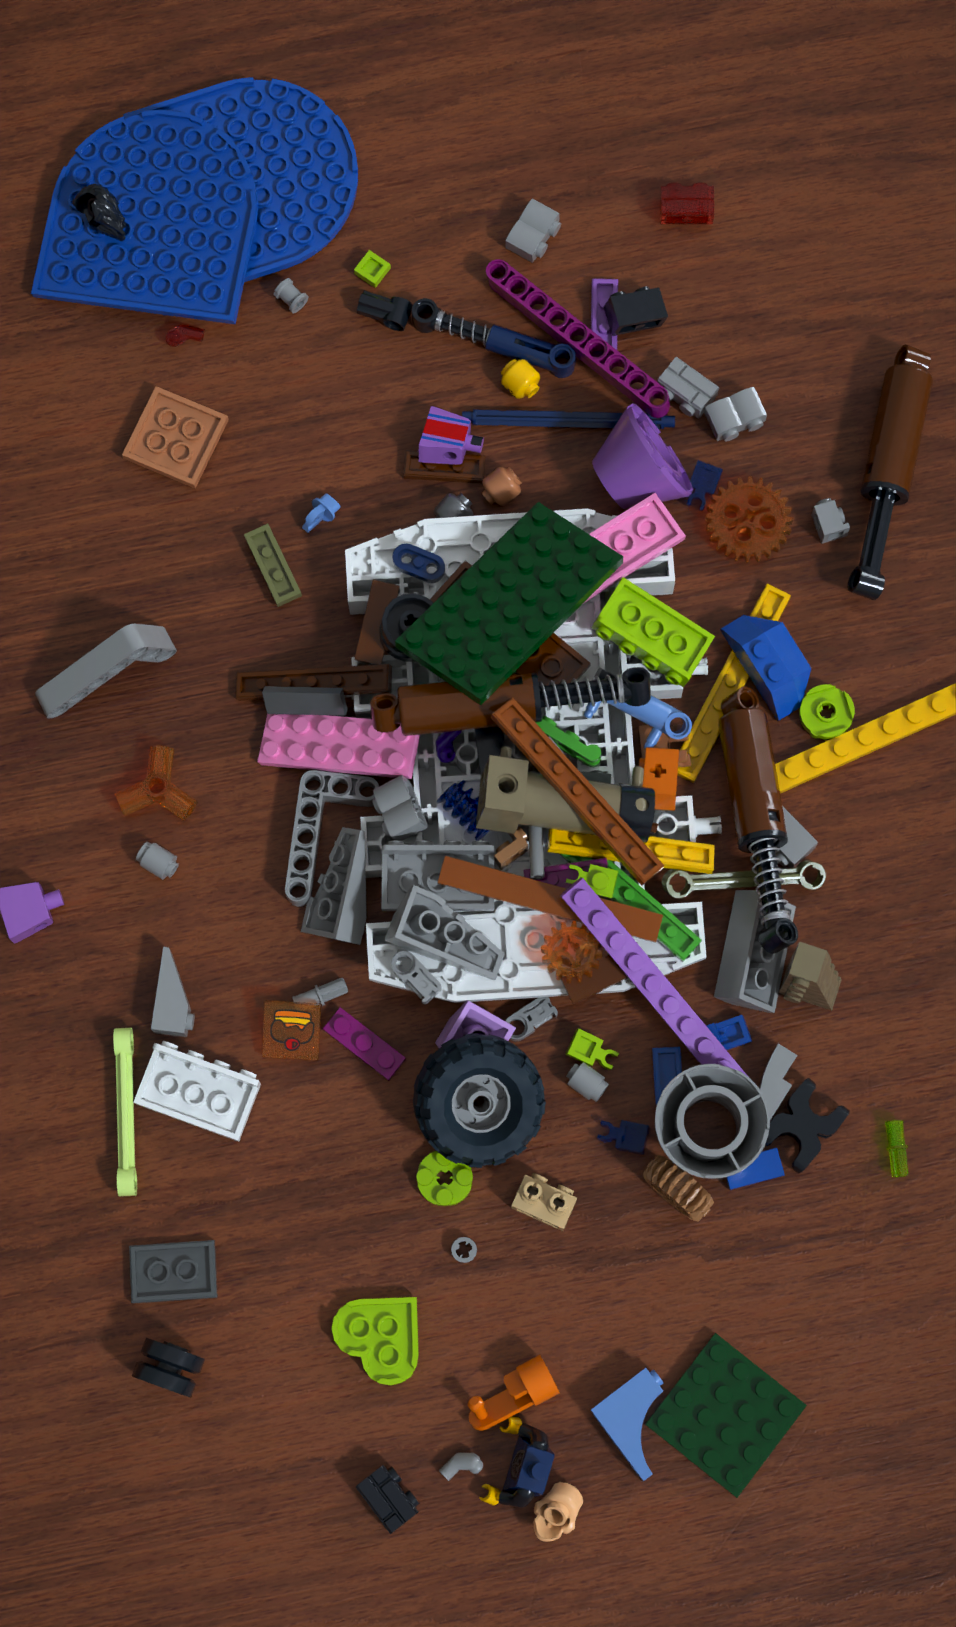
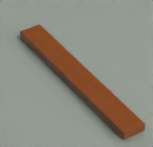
M511 698L492 713L490 718L641 886L663 869V863L514 698Z
M449 856L444 857L437 882L440 885L582 923L560 897L566 888ZM600 898L632 937L656 943L663 918L662 914Z

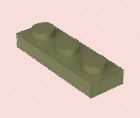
M269 524L245 533V540L277 607L301 597L302 593Z

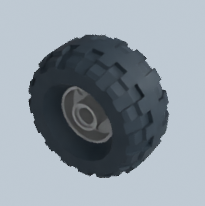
M466 1034L464 1037L455 1040L451 1039L443 1043L441 1048L435 1053H431L424 1061V1066L419 1075L417 1074L414 1084V1114L425 1139L446 1159L456 1164L468 1165L469 1167L482 1168L484 1165L492 1164L496 1166L505 1163L506 1159L515 1154L518 1156L527 1148L526 1145L532 1137H536L541 1127L542 1116L545 1114V1089L535 1065L513 1043L491 1034ZM482 1096L480 1100L474 1101L476 1097Z

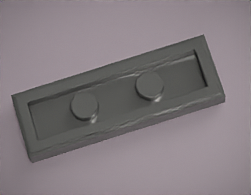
M265 686L262 691L267 714L345 716L347 712L343 688Z

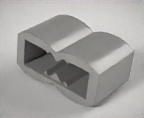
M532 198L510 231L505 241L506 248L532 263L537 257L541 258L548 247L546 241L550 236L555 237L561 227L559 213Z
M754 387L717 400L707 405L704 411L717 441L722 439L724 441L733 440L743 430L755 431L764 425L763 422L766 421L767 417Z
M403 775L373 790L375 796L373 805L376 811L383 816L384 822L381 825L388 838L403 841L428 828L411 782Z

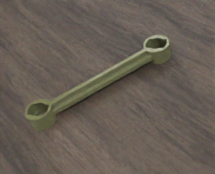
M811 860L800 862L796 868H781L783 871L779 874V877L785 880L781 885L799 884L810 890L821 887L826 878L823 866ZM810 865L812 868H816L818 872L816 880L811 884L805 880V876H802L805 868ZM670 869L662 878L663 890L675 898H684L694 890L757 887L758 884L754 882V877L757 874L752 870L688 874L683 870ZM675 874L685 877L686 880L685 887L680 892H675L672 885H669L670 879Z

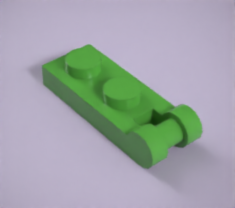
M542 716V722H536L562 751L589 767L599 765L601 749L597 745L591 744L587 746L580 742L578 735L569 730H566V732L556 727L557 724L546 716Z

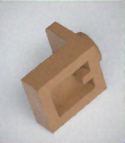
M518 827L514 834L508 833L513 840L512 843L506 841L496 849L497 853L494 855V860L501 870L528 851L527 841H529V838L521 827Z

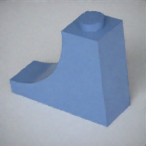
M647 1368L643 1369L590 1410L642 1481H645L653 1474L645 1461L642 1451V1424L648 1408L657 1396L663 1392L660 1386L664 1384L654 1369L649 1372Z

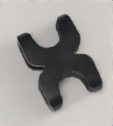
M810 1078L805 1079L788 1100L787 1109L790 1114L780 1113L772 1119L765 1146H769L779 1136L784 1135L794 1138L798 1143L799 1153L792 1163V1168L798 1174L802 1173L820 1152L821 1143L818 1137L825 1139L831 1137L850 1112L845 1106L841 1105L828 1116L814 1114L809 1107V1098L816 1089V1084Z

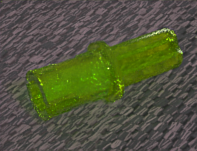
M903 1120L885 1122L888 1138L886 1151H889L891 1174L897 1178L908 1176L906 1149H909V1147L905 1145Z

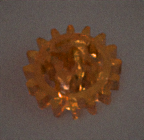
M576 921L572 922L571 927H567L565 922H561V929L559 931L552 927L551 933L553 936L545 935L544 942L547 945L541 946V953L546 954L542 957V963L549 964L547 972L552 973L556 971L557 980H560L562 976H566L567 983L571 982L572 977H576L579 982H582V974L584 973L591 977V967L599 968V962L596 959L602 958V951L597 950L601 947V944L594 940L595 937L591 932L587 933V928L584 924L581 928H577ZM562 939L561 944L554 948L555 944ZM568 943L573 951L576 952L575 961L568 952ZM589 956L588 960L581 965L583 958ZM561 964H564V965H566V966H568V967H570V968L563 967V966H561Z

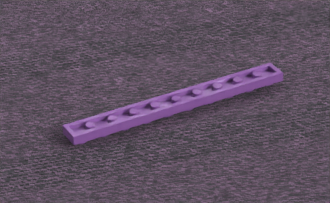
M580 877L566 889L560 897L701 1065L720 1064L734 1070L737 1069L747 1076L588 883Z

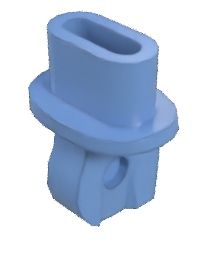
M325 493L320 499L315 498L312 500L313 510L307 515L306 521L302 526L307 533L322 520L328 522L334 520V513L340 509V505L329 494Z

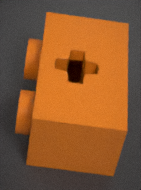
M646 747L645 758L639 759V766L644 769L643 787L654 789L655 809L675 811L679 749Z

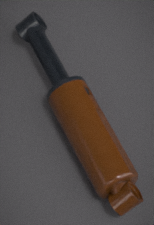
M904 344L898 350L894 366L886 370L861 486V495L872 501L859 566L852 571L847 585L849 592L871 600H876L881 595L885 585V577L881 574L880 568L893 506L905 504L909 500L933 383L932 375L927 371L930 366L931 355L907 344Z

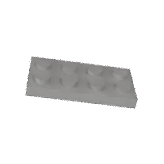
M393 840L388 841V845H382V911H396L412 885L439 895L453 911H494V899L437 883L445 856L494 869V845H489L488 841H473L472 845H461L460 841L451 840L445 841L444 845H433L432 841L422 840L416 841V845H404V841Z

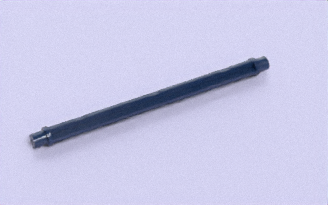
M487 409L462 411V417L468 418L473 425L614 428L623 412L500 411ZM646 413L658 429H664V427L675 428V416L665 415L661 418H654Z

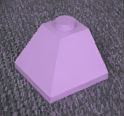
M467 1000L450 1017L435 1043L438 1048H441L443 1043L451 1039L455 1040L464 1037L466 1034L474 1033L478 1035L491 1034L509 1041L516 1027Z

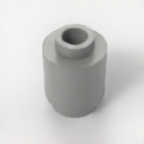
M148 841L144 843L136 856V860L140 862L141 867L162 880L167 876L171 878L179 866L176 863V855L158 844H151Z
M584 1062L580 1066L575 1063L566 1076L570 1079L567 1084L586 1099H592L595 1102L600 1099L609 1086L604 1081V1076Z

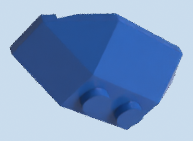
M742 615L721 628L720 631L777 722L799 709L804 698L811 667L783 622Z

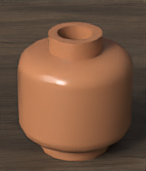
M497 467L482 480L485 490L481 493L491 505L496 502L500 506H505L521 493L520 485L522 482L510 467L507 469Z

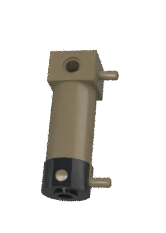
M507 746L501 748L500 756H489L480 778L476 828L514 834L520 824L596 835L541 773L528 771L529 761L511 758L512 749ZM641 766L633 768L632 785L588 780L644 843H647L654 820L655 791L653 788L643 787L644 769Z

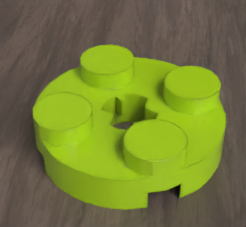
M830 684L819 685L809 690L802 700L799 718L802 726L809 732L812 738L830 740L844 734L850 728L855 708L849 694ZM823 706H829L828 709L832 708L834 710V713L828 719L820 715Z
M438 1151L430 1153L422 1160L416 1176L418 1188L422 1196L428 1202L437 1206H452L462 1202L470 1193L473 1181L471 1167L461 1163L456 1164L446 1159ZM441 1171L444 1173L451 1172L453 1175L450 1177V1179H453L451 1184L443 1183L440 1185L437 1182V1179H440L437 1176L438 1173Z

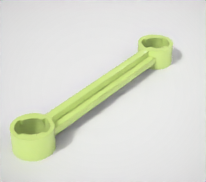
M115 1028L113 1044L116 1056L117 1191L119 1197L136 1196L137 1172L135 1168L132 1061L134 1038L132 1028Z

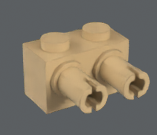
M532 1173L531 1177L525 1175L511 1208L564 1231L577 1201V1197L572 1196L574 1191L562 1185H558L557 1188L547 1184L548 1179Z

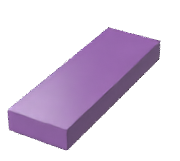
M592 279L591 330L617 350V335L612 336L604 305L612 294L618 292V279ZM595 351L591 356H602L603 352Z

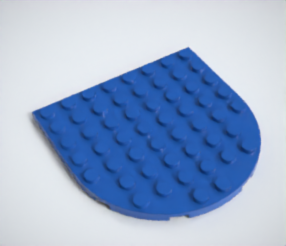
M253 77L234 79L123 114L124 118L142 114V111L173 110L188 113L202 118L217 129H221L240 149L253 174L258 197L257 222L244 282L287 269L314 256L338 234L353 208L358 187V165L350 134L340 117L335 115L321 98L298 85L278 79H272V81L254 80Z
M173 110L142 111V114L128 118L120 117L96 130L76 148L75 155L68 165L63 167L57 179L32 286V296L35 298L236 324L258 215V197L255 181L240 149L221 129L215 128L200 117ZM91 184H98L106 187L115 196L119 203V210L126 222V227L123 229L126 234L125 240L120 241L117 238L98 233L90 228L86 215L77 211L76 207L72 204V201L82 188Z

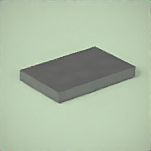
M215 1240L129 1246L132 1304L218 1298Z

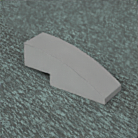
M779 1043L766 1065L759 1086L769 1109L770 1120L792 1086L783 1078L797 1057L795 1053Z

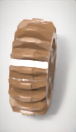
M657 1155L646 1166L643 1172L646 1182L656 1193L684 1216L693 1221H700L711 1210L710 1208L714 1204L711 1195L687 1172L677 1167L671 1160Z

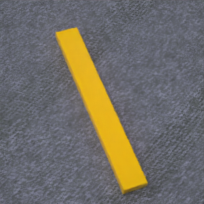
M766 584L750 616L779 621L791 595ZM733 650L699 712L691 732L688 734L689 740L684 741L680 749H686L687 754L691 756V766L678 767L677 775L692 783L696 781L720 734L719 719L724 715L721 710L722 700L739 688L744 687L749 678Z

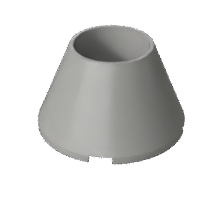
M720 1064L698 1065L678 1074L663 1090L655 1112L656 1135L666 1156L681 1170L696 1177L707 1179L733 1176L750 1166L762 1152L770 1129L769 1109L759 1087L744 1073L737 1069L734 1070L721 1066ZM711 1101L721 1104L734 1118L736 1125L734 1141L720 1149H706L698 1146L686 1133L684 1127L685 1112L699 1102Z

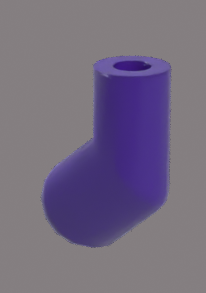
M462 730L442 732L436 739V753L441 762L449 763L455 759L456 753L454 752L453 741L462 733Z

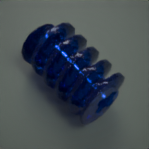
M462 780L451 785L439 797L437 803L445 801L443 809L445 811L453 809L451 817L454 819L461 817L459 825L466 826L469 824L467 832L469 834L477 832L475 840L479 841L490 830L476 828L479 796L472 799L471 795L474 789L470 788L464 791L463 787L466 781Z

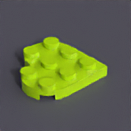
M417 1297L358 1299L346 1303L333 1318V1338L340 1350L350 1356L360 1357L363 1368L368 1376L379 1384L392 1386L403 1383L412 1377L417 1367L419 1357Z

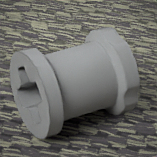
M290 278L282 281L274 292V296L277 299L281 298L289 306V310L292 313L301 310L309 298L306 293H301L293 285V281Z

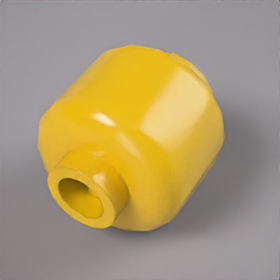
M513 359L501 371L502 385L516 399H521L525 396L531 398L540 388L538 386L540 374L525 359L518 361Z

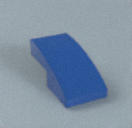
M739 1015L716 1024L706 1025L726 1050L752 1042L744 1015Z

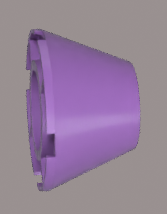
M634 403L626 408L592 461L594 470L603 486L615 502L625 510L630 509L654 493L657 494L662 502L690 496L693 487L677 455L670 445L666 446L659 436L660 430L653 421Z

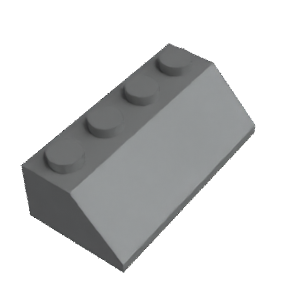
M736 890L714 997L731 1005L775 1013L787 948L775 954L768 953L762 948L759 942V933L764 928L760 922L764 916L759 913L762 905L757 902L760 895L755 890ZM787 903L784 907L785 910L790 911L789 915L793 922L796 906Z

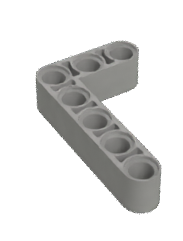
M129 624L35 692V696L46 717L54 718L66 712L134 661L162 662L172 657L177 650L165 627Z
M310 770L302 775L285 884V893L292 905L297 907L304 906L308 903L310 896H312L325 802L372 807L374 806V794L370 797H364L360 792L365 787L378 788L379 784L374 778ZM317 780L321 785L317 790L311 791L306 788L308 782ZM339 783L348 786L347 791L342 794L335 793L333 789ZM312 806L317 809L316 814L312 817H305L302 814L303 810L307 807ZM304 833L313 835L312 841L308 844L299 842V837ZM299 860H307L310 864L306 870L299 871L295 868V864ZM297 886L306 889L305 894L300 898L291 895L293 888Z

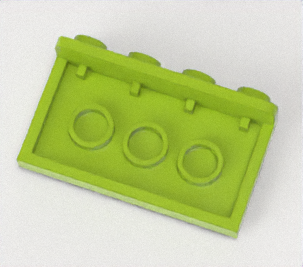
M624 577L620 580L591 626L601 639L612 641L619 646L623 653L630 656L634 655L642 661L645 667L650 670H657L665 675L667 681L682 687L690 680L692 673L715 637Z

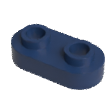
M407 543L399 545L393 552V564L402 573L427 583H436L445 574L443 559L434 553ZM406 556L412 559L409 563H403L401 560ZM429 567L437 569L433 574L428 573L426 570Z

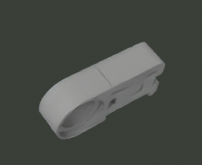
M400 951L393 956L391 961L393 972L404 984L407 983L418 997L422 999L423 1004H427L442 990L440 982L411 952ZM401 957H408L413 963L412 968L407 972H401L396 968V962Z
M538 997L506 1019L508 1023L514 1020L521 1021L525 1027L522 1034L512 1035L510 1040L521 1041L534 1033L536 1028L552 1019V1015L555 1018L557 1017L558 1011L551 1004L549 997Z

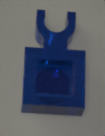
M698 460L690 480L693 489L696 490L690 495L686 506L690 507L691 501L697 498L701 501L699 511L703 512L706 503L705 494L714 495L723 469Z
M601 1120L600 1125L610 1128V1133L606 1136L598 1134L597 1139L599 1141L610 1142L615 1140L616 1149L644 1155L650 1131L649 1125L621 1120L620 1128L614 1127L610 1122Z

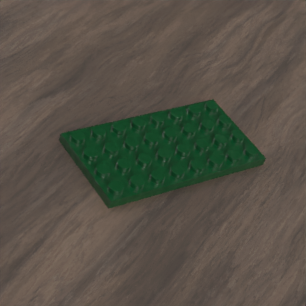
M537 502L395 640V647L467 697L482 705L623 564V556L540 502Z

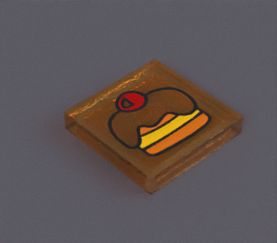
M265 1000L262 1057L318 1060L321 1003Z

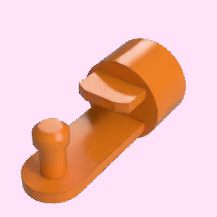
M541 1355L517 1366L516 1370L505 1375L504 1383L507 1388L506 1390L485 1401L480 1396L471 1397L467 1404L470 1409L469 1422L476 1430H487L534 1404L537 1406L560 1394Z

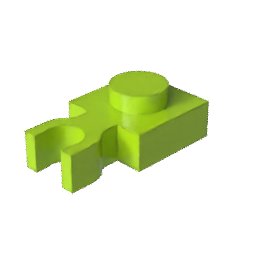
M570 864L569 868L577 870L579 877L576 880L566 879V883L573 884L582 877L597 895L608 898L613 897L618 870L590 864L589 872H585L581 867Z
M578 1028L565 1055L582 1063L584 1062L589 1066H593L594 1061L597 1060L603 1068L612 1070L613 1066L606 1063L605 1057L607 1054L618 1057L619 1053L611 1049H602L601 1045L604 1040Z

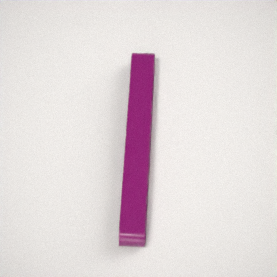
M496 259L487 265L486 275L489 286L493 291L557 342L571 346L577 358L650 416L661 418L668 413L670 409L669 395L663 386L508 263ZM496 273L505 274L502 278H493ZM517 288L524 289L521 294L512 293ZM535 304L544 305L539 310L532 309ZM560 319L564 321L561 325H552L554 320ZM576 335L583 336V339L580 341L571 340ZM595 351L603 352V355L600 357L591 356ZM614 367L623 368V371L620 373L611 372ZM637 382L642 383L644 385L640 389L631 388V386ZM657 398L664 400L661 405L651 404L652 400Z

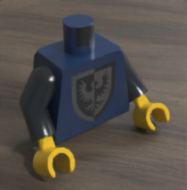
M512 1416L508 1418V1428L500 1426L502 1432L519 1435L503 1490L500 1491L489 1484H484L482 1488L489 1490L487 1497H479V1499L490 1505L500 1503L522 1508L526 1507L534 1497L543 1495L554 1460V1453L549 1448L548 1437L545 1432L526 1423L522 1424L519 1417Z

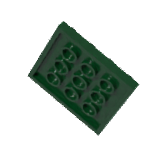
M715 1333L645 1425L734 1497L738 1498L807 1405Z

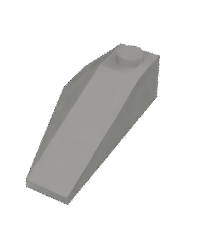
M342 827L329 855L331 862L326 874L321 873L317 881L321 885L316 896H310L306 905L301 932L360 945L366 922L365 831Z
M412 885L393 915L385 941L422 956L496 980L505 953L481 932H477L470 926L462 915L454 912L439 895Z

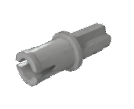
M339 978L319 987L314 985V989L293 996L292 999L296 1009L304 1011L319 1004L324 1006V1002L346 994L348 988L345 980Z

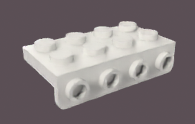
M162 1041L161 1045L154 1043V1051L133 1103L239 1142L261 1086L260 1081L256 1080L257 1075L241 1069L240 1073L229 1070L230 1065L219 1060H215L214 1063L204 1061V1055L191 1050L187 1054L177 1051V1045Z

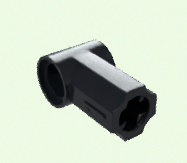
M364 290L358 301L357 314L381 321L392 330L404 331L413 304L402 297L394 296L390 299Z

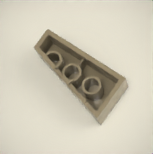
M799 941L789 960L779 993L783 994L784 999L790 1002L800 1003L801 1000L832 1011L842 979L838 976V971L834 970L835 965L831 963L832 959L827 950Z

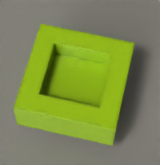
M369 250L355 267L354 274L376 288L391 269V265Z

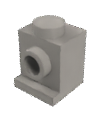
M831 498L817 502L813 507L811 516L821 544L846 537L850 526L849 523H845L842 508H837L835 500H831Z

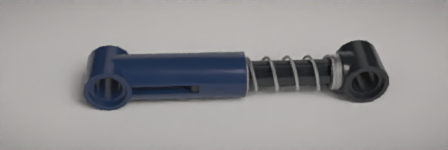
M427 298L419 299L412 306L413 325L421 333L445 330L450 335L457 334L462 339H472L473 343L481 342L488 351L516 360L525 359L530 365L548 370L557 378H566L575 369V351L567 344L555 345L495 324L489 329L486 328V325L483 327L475 324V321L471 323L465 321L463 317L461 319L453 317L452 313L447 315L445 311L437 307L434 301ZM422 313H429L431 314V317L427 319H422L419 317V315ZM558 358H566L568 362L566 364H559L556 360Z

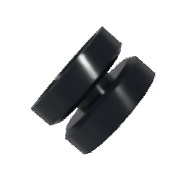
M416 593L403 594L393 599L385 608L379 627V636L385 651L393 658L404 662L415 661L395 647V640L433 604L427 597Z
M146 1338L141 1352L144 1356L157 1361L155 1366L143 1361L137 1362L132 1377L191 1398L196 1383L190 1378L181 1376V1372L185 1370L193 1374L200 1373L205 1359L188 1353V1349L166 1341L160 1343Z

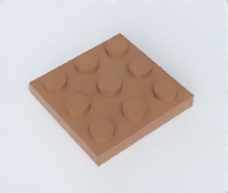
M155 386L123 451L122 457L125 460L196 489L229 418L225 414Z

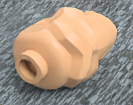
M555 1483L550 1492L535 1503L534 1513L537 1517L533 1523L535 1534L539 1540L544 1542L559 1539L562 1533L568 1534L575 1529L576 1517L583 1504V1497L576 1487L569 1483Z

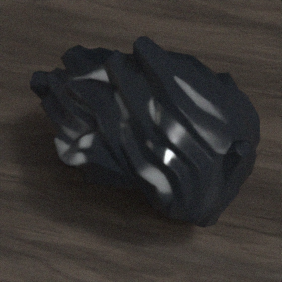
M91 184L82 188L77 193L72 204L76 207L77 211L86 215L90 228L98 233L117 238L120 241L125 240L126 234L123 229L126 227V222L119 210V203L115 196L106 187L98 184Z

